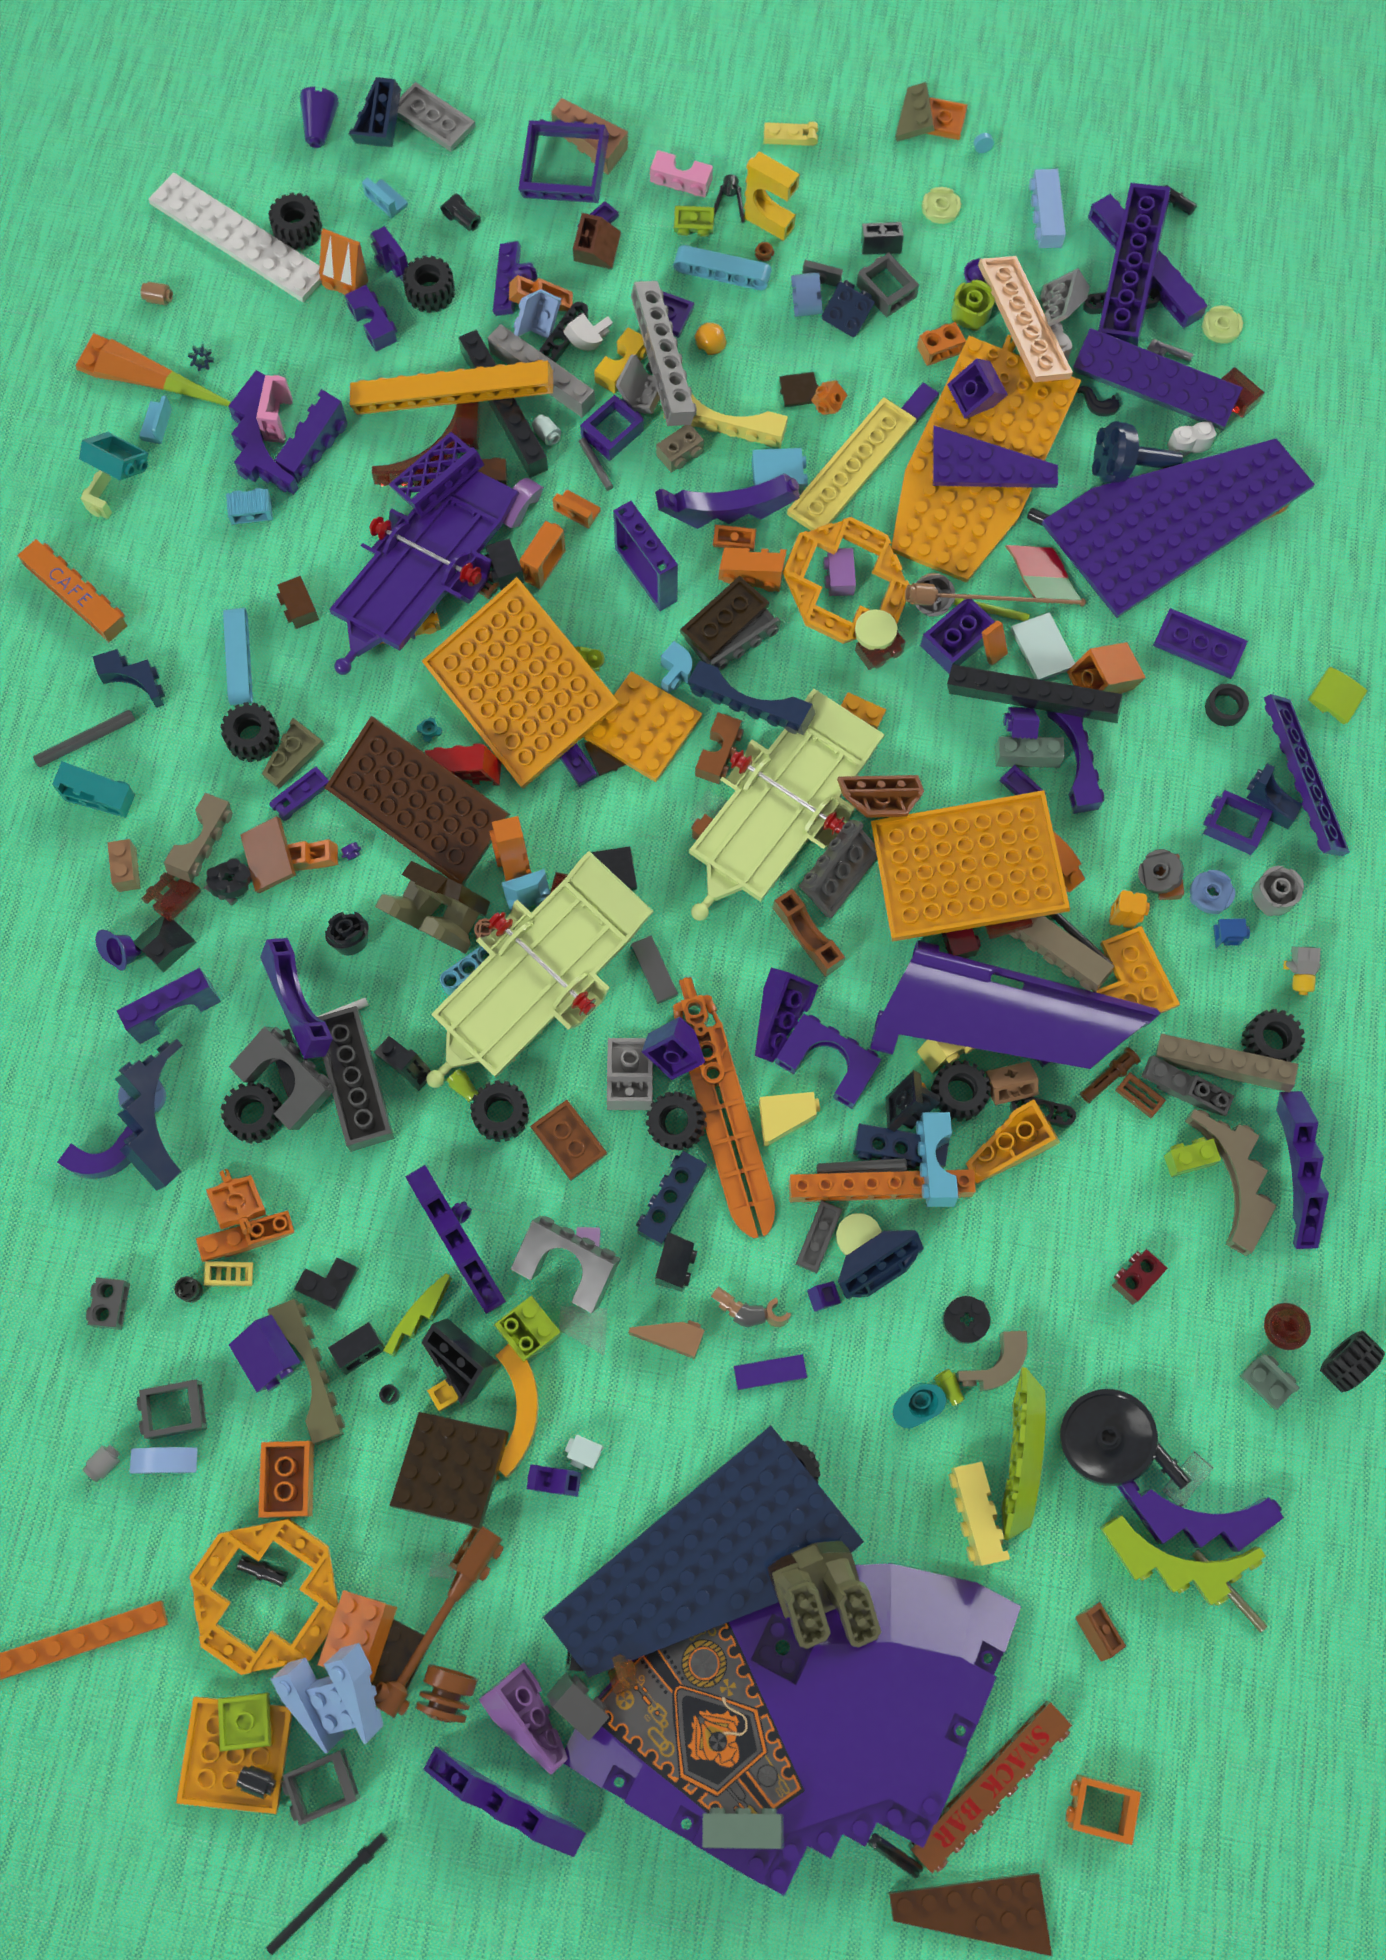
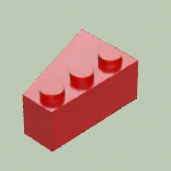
M476 743L473 746L467 747L456 745L453 748L435 747L433 750H425L428 756L462 780H473L472 784L479 785L480 781H492L493 785L500 786L502 763L484 744Z

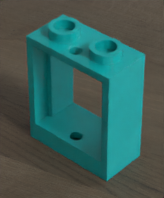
M105 432L82 440L79 459L121 481L145 472L148 466L147 459L149 453L109 432Z

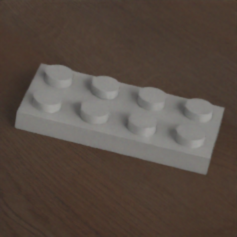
M416 82L400 97L397 116L450 152L476 127L474 120Z

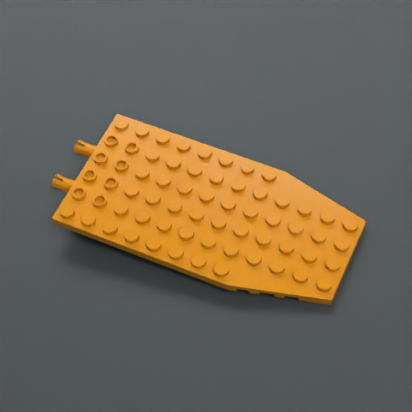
M1007 335L1002 348L968 336L906 467L891 546L893 553L966 583L983 564L987 556L993 552L997 544L1007 535L1011 527L1016 524L1033 487L933 486V426L1045 461L1081 383L1080 379L1072 376L1070 379L1033 383L1022 357L1013 353L1016 345L1014 340L1011 342V335ZM976 358L988 360L994 367L1008 395L993 408L966 419L947 384Z

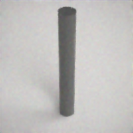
M585 437L581 438L579 444L606 491L611 490L613 485Z

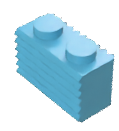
M256 488L247 492L237 490L231 494H226L228 518L231 525L273 520L272 503L268 489Z

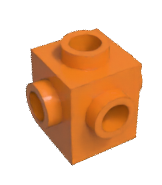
M837 380L823 382L816 389V394L811 401L822 415L835 414L841 409L847 393Z

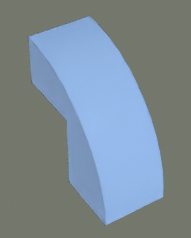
M157 1447L131 1449L130 1474L195 1473L198 1448Z

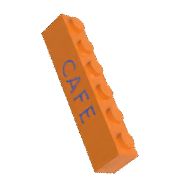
M35 539L17 555L22 564L105 640L110 642L127 627L123 619L125 617L124 613L118 607L112 608L110 606L111 602L103 594L99 596L96 593L97 590L89 581L86 583L82 581V576L74 568L70 570L67 567V562L61 556L56 557L53 555L54 551L46 543L42 545Z

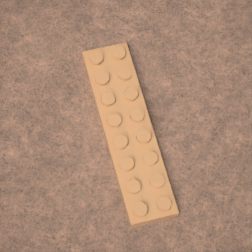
M1017 256L980 259L978 266L986 283L992 289L991 294L995 298L998 309L1033 383L1070 379L1073 372L1051 326L1047 323L1046 316Z

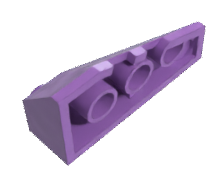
M524 1662L478 1700L491 1719L551 1775L568 1757L558 1731L552 1727L548 1715L550 1711L548 1705L544 1706L539 1694L542 1691L539 1682Z

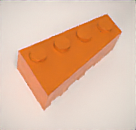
M515 816L492 822L493 830L489 831L497 866L503 868L505 880L509 881L531 874L519 817Z

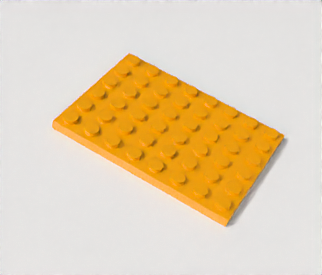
M517 577L422 660V663L523 789L621 705Z
M1044 790L908 814L906 817H890L871 821L892 942L1070 911Z

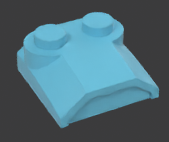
M544 869L502 882L505 899L510 910H512L516 900L528 909V907L533 905L539 906L551 894Z

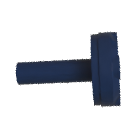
M1114 421L1105 428L1101 427L1097 432L1092 473L1105 483L1125 482L1132 474L1135 465L1164 469L1182 464L1183 455L1180 451L1139 446V437L1135 427L1125 422Z

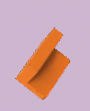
M566 490L563 495L556 493L553 498V508L555 511L588 529L601 512L599 506L569 490Z

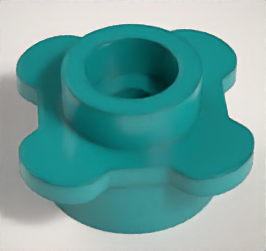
M434 718L425 719L421 724L417 725V732L423 735V740L426 742H430L433 737L442 734V729L437 726Z

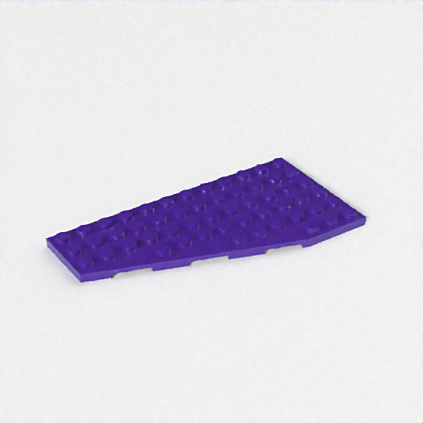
M1277 438L1131 477L1125 482H1112L1091 488L1044 519L1042 525L1114 616L1118 618L1311 490L1315 484Z

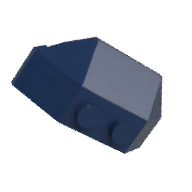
M915 1230L883 1231L846 1255L838 1279L844 1296L847 1299H852V1297H869L907 1272L916 1260L918 1253H921L924 1249L918 1233Z

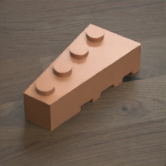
M563 98L560 99L551 111L552 122L556 120H562L566 123L580 121L584 124L597 122L599 125L606 126L609 139L604 172L609 175L628 149V131ZM564 137L568 142H573L582 154H587L595 164L598 139Z

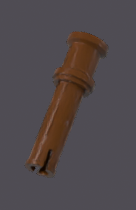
M1126 1047L1124 1053L1119 1058L1113 1059L1110 1062V1067L1080 1092V1096L1090 1104L1118 1077H1124L1134 1064L1138 1065L1141 1062L1139 1056L1131 1048Z

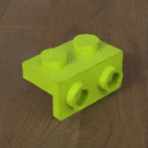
M675 206L674 232H678V235L687 236L690 233H697L698 236L706 237L709 234H713L714 207Z

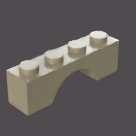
M208 793L204 794L195 809L198 821L203 825L201 834L188 844L174 845L164 861L168 874L188 882H192L194 877L200 874L202 863L205 858L207 859L211 855L213 844L221 838L222 829L226 823L230 822L233 814L228 801Z

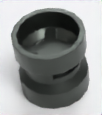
M192 1277L180 1278L174 1287L177 1297L188 1303L198 1301L203 1294L202 1285Z

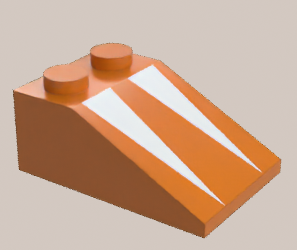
M323 228L321 231L319 267L322 286L328 290H335L346 295L367 285L369 280L360 242Z

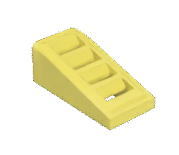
M205 1261L203 1286H252L253 1262ZM212 1268H216V1280H211ZM222 1268H226L225 1280H221ZM231 1268H236L235 1281H231ZM241 1268H245V1281H240Z

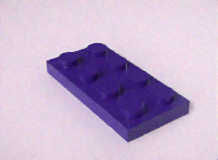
M1170 608L1153 646L1231 679L1248 641Z

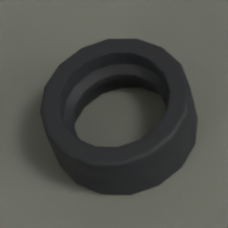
M1221 684L1215 687L1206 699V714L1217 725L1224 727L1233 726L1239 723L1247 712L1249 706L1248 696L1237 685ZM1222 695L1233 698L1238 704V712L1234 715L1223 714L1215 706V699Z

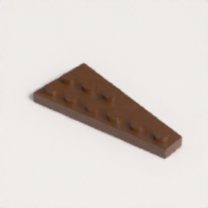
M1038 1872L889 1892L892 1920L894 1922L1052 1956Z

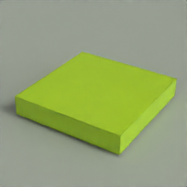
M270 1692L218 1698L220 1752L272 1745Z

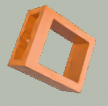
M545 521L520 558L524 581L538 589L542 588L566 551L564 530L558 524H551Z
M1077 1775L1076 1780L1072 1781L1070 1795L1073 1796L1072 1805L1068 1806L1066 1811L1068 1827L1076 1831L1132 1845L1141 1792ZM1087 1785L1124 1795L1118 1833L1080 1824Z

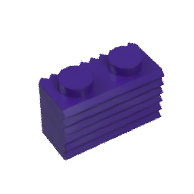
M1008 707V713H1004L1003 725L1006 726V731L1010 732L1013 738L1021 737L1023 739L1025 737L1026 739L1034 738L1035 740L1038 738L1040 718L1036 714L1035 709Z

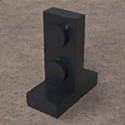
M390 1036L374 1051L377 1057L405 1077L418 1091L427 1083L426 1077L431 1071L417 1053L411 1049L407 1050Z

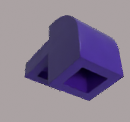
M530 1464L526 1489L578 1497L582 1472Z

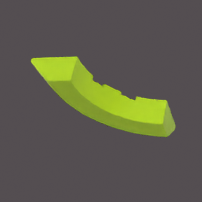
M1025 1367L1021 1368L1012 1403V1428H1014L1009 1460V1479L1006 1480L1001 1504L1004 1540H1010L1031 1527L1043 1463L1046 1426L1045 1389Z

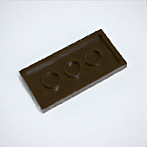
M739 576L680 629V633L711 660L769 607L770 602Z

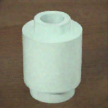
M539 415L534 419L532 427L539 438L546 445L558 443L561 438V430L555 423L544 415Z

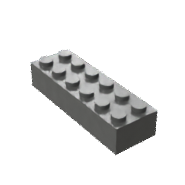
M357 1006L318 1017L320 1020L325 1021L333 1038L323 1060L328 1079L331 1081L330 1086L335 1090L332 1094L347 1148L352 1152L395 1139L359 1009Z

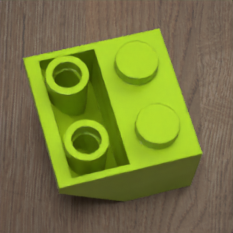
M532 1296L494 1324L523 1362L542 1352L556 1341L561 1333Z

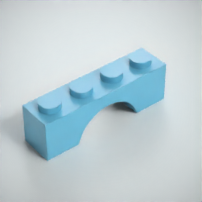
M923 1112L920 1121L916 1122V1133L921 1138V1142L918 1143V1155L922 1156L923 1163H920V1176L924 1177L925 1182L922 1185V1198H926L927 1207H955L958 1200L957 1178L955 1175L945 1171L939 1165L936 1158V1150L942 1145L947 1144L952 1135L950 1112Z

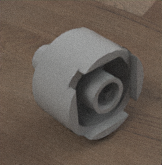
M1274 866L1266 870L1255 883L1252 889L1253 899L1257 907L1265 915L1278 916L1286 914L1300 901L1304 890V883L1301 876L1295 870L1283 868L1284 866Z

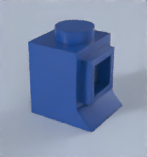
M1219 919L1218 925L1213 926L1216 949L1222 943H1224V946L1240 945L1245 939L1250 937V928L1246 926V919Z

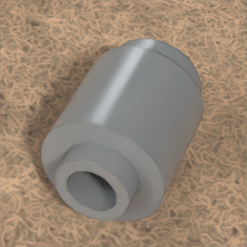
M102 1445L85 1463L86 1466L83 1468V1471L95 1482L100 1478L104 1479L120 1462L117 1458L120 1454L111 1445L108 1447Z

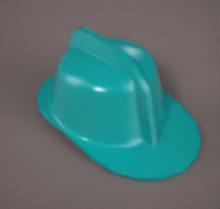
M915 1384L895 1402L893 1418L903 1428L916 1427L936 1417L943 1411L946 1405V1395L942 1388L937 1385Z

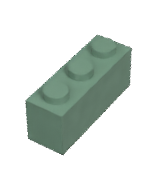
M999 737L995 746L996 767H1013L1016 765L1017 767L1060 768L1065 758L1064 738L1038 737L1035 740L1034 738L1026 739L1025 737L1023 739L1021 737Z
M710 1808V1813H703V1848L784 1849L783 1815L777 1814V1809L762 1808L761 1814H751V1808H735V1814H725V1808Z

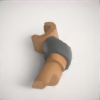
M719 1286L711 1295L712 1298L720 1303V1309L725 1312L728 1310L730 1312L729 1315L734 1318L733 1321L744 1327L765 1323V1320L774 1327H782L788 1323L792 1314L786 1312L781 1317L774 1315L772 1309L777 1307V1298L772 1299L768 1303L767 1308H764L763 1305H748L740 1301L735 1302V1298Z

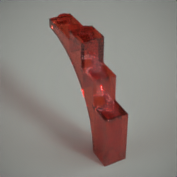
M480 402L457 404L451 423L443 435L419 455L390 465L372 466L374 484L381 486L389 485L450 432L455 434L470 448L473 447L475 450H479ZM452 440L446 445V448H454L455 442ZM453 454L444 455V460H448L449 457L453 458ZM440 455L433 456L430 462L439 461ZM438 467L429 468L428 473H436ZM424 468L418 469L414 475L423 474ZM427 479L426 485L431 483L434 479ZM422 480L413 481L414 486H421ZM403 482L400 485L408 486V482Z

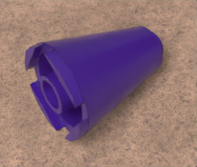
M313 86L305 87L300 92L305 141L310 147L320 148L326 142L339 106L338 96L325 88H322V91H318Z

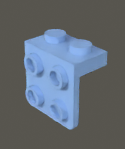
M541 289L523 297L519 303V316L514 322V335L519 337L532 331L548 339L553 332L562 299Z

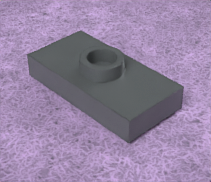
M809 260L804 261L802 274L819 272L820 284L836 287L839 281L842 282L843 269Z

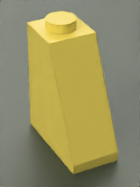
M814 1092L759 1098L764 1146H769L815 1119L817 1112H820L819 1098L815 1099Z

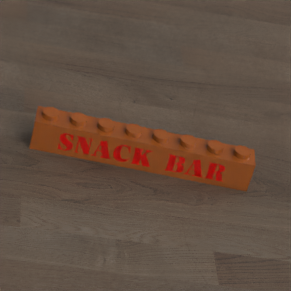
M1045 1701L943 1808L924 1848L911 1842L908 1845L909 1849L931 1873L935 1870L940 1872L947 1865L949 1855L953 1851L955 1854L958 1853L965 1846L966 1842L964 1840L970 1833L976 1834L982 1828L983 1819L988 1814L992 1816L1001 1807L1000 1801L1005 1796L1011 1797L1017 1791V1783L1023 1777L1027 1779L1036 1770L1034 1765L1040 1759L1044 1761L1053 1752L1051 1747L1057 1741L1061 1743L1070 1734L1068 1729L1072 1724L1051 1702Z

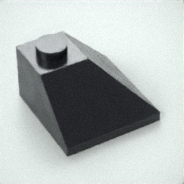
M167 912L133 941L163 973L197 943Z

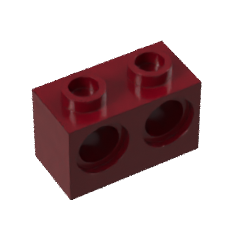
M1147 1249L1141 1253L1136 1251L1128 1260L1131 1263L1126 1270L1122 1267L1113 1277L1116 1281L1112 1286L1132 1305L1137 1303L1168 1269ZM1142 1261L1149 1264V1272H1144L1141 1269ZM1126 1278H1131L1135 1282L1134 1289L1127 1287Z

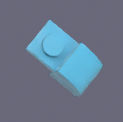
M673 641L661 655V666L669 671L661 681V689L667 693H670L672 689L676 690L682 681L688 684V680L692 675L691 655L684 647Z

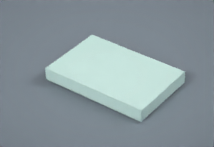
M1050 612L1011 627L1013 636L1035 679L1045 680L1062 674L1075 664Z

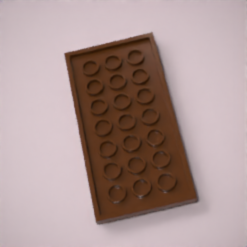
M373 716L369 718L325 786V789L447 878L461 885L465 884L492 843L489 831L493 830L492 822L507 819L511 815Z

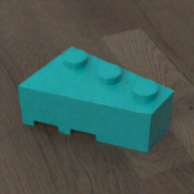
M61 761L52 783L61 797L67 802L125 818L135 797L129 784L111 780Z

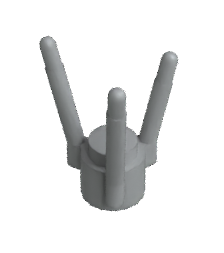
M1153 339L1147 348L1148 351L1164 356L1167 352L1187 361H1191V357H1193V354L1164 344L1156 339Z

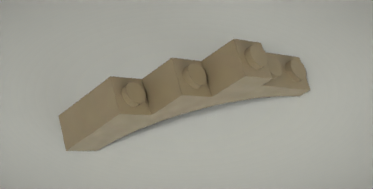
M1194 1109L1188 1114L1185 1122L1198 1130L1207 1140L1214 1139L1218 1153L1223 1159L1230 1175L1234 1191L1235 1211L1232 1229L1225 1245L1247 1256L1253 1253L1277 1206L1271 1202L1272 1200L1263 1194H1256L1268 1172L1260 1162L1248 1159L1259 1135L1254 1133L1255 1131L1247 1125L1239 1124L1231 1130L1228 1124L1213 1120L1207 1112Z

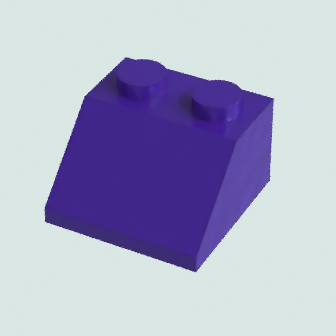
M978 358L947 384L966 419L993 408L1008 395L991 362Z
M681 1017L648 1033L641 1051L671 1080L701 1066L705 1062L695 1030Z

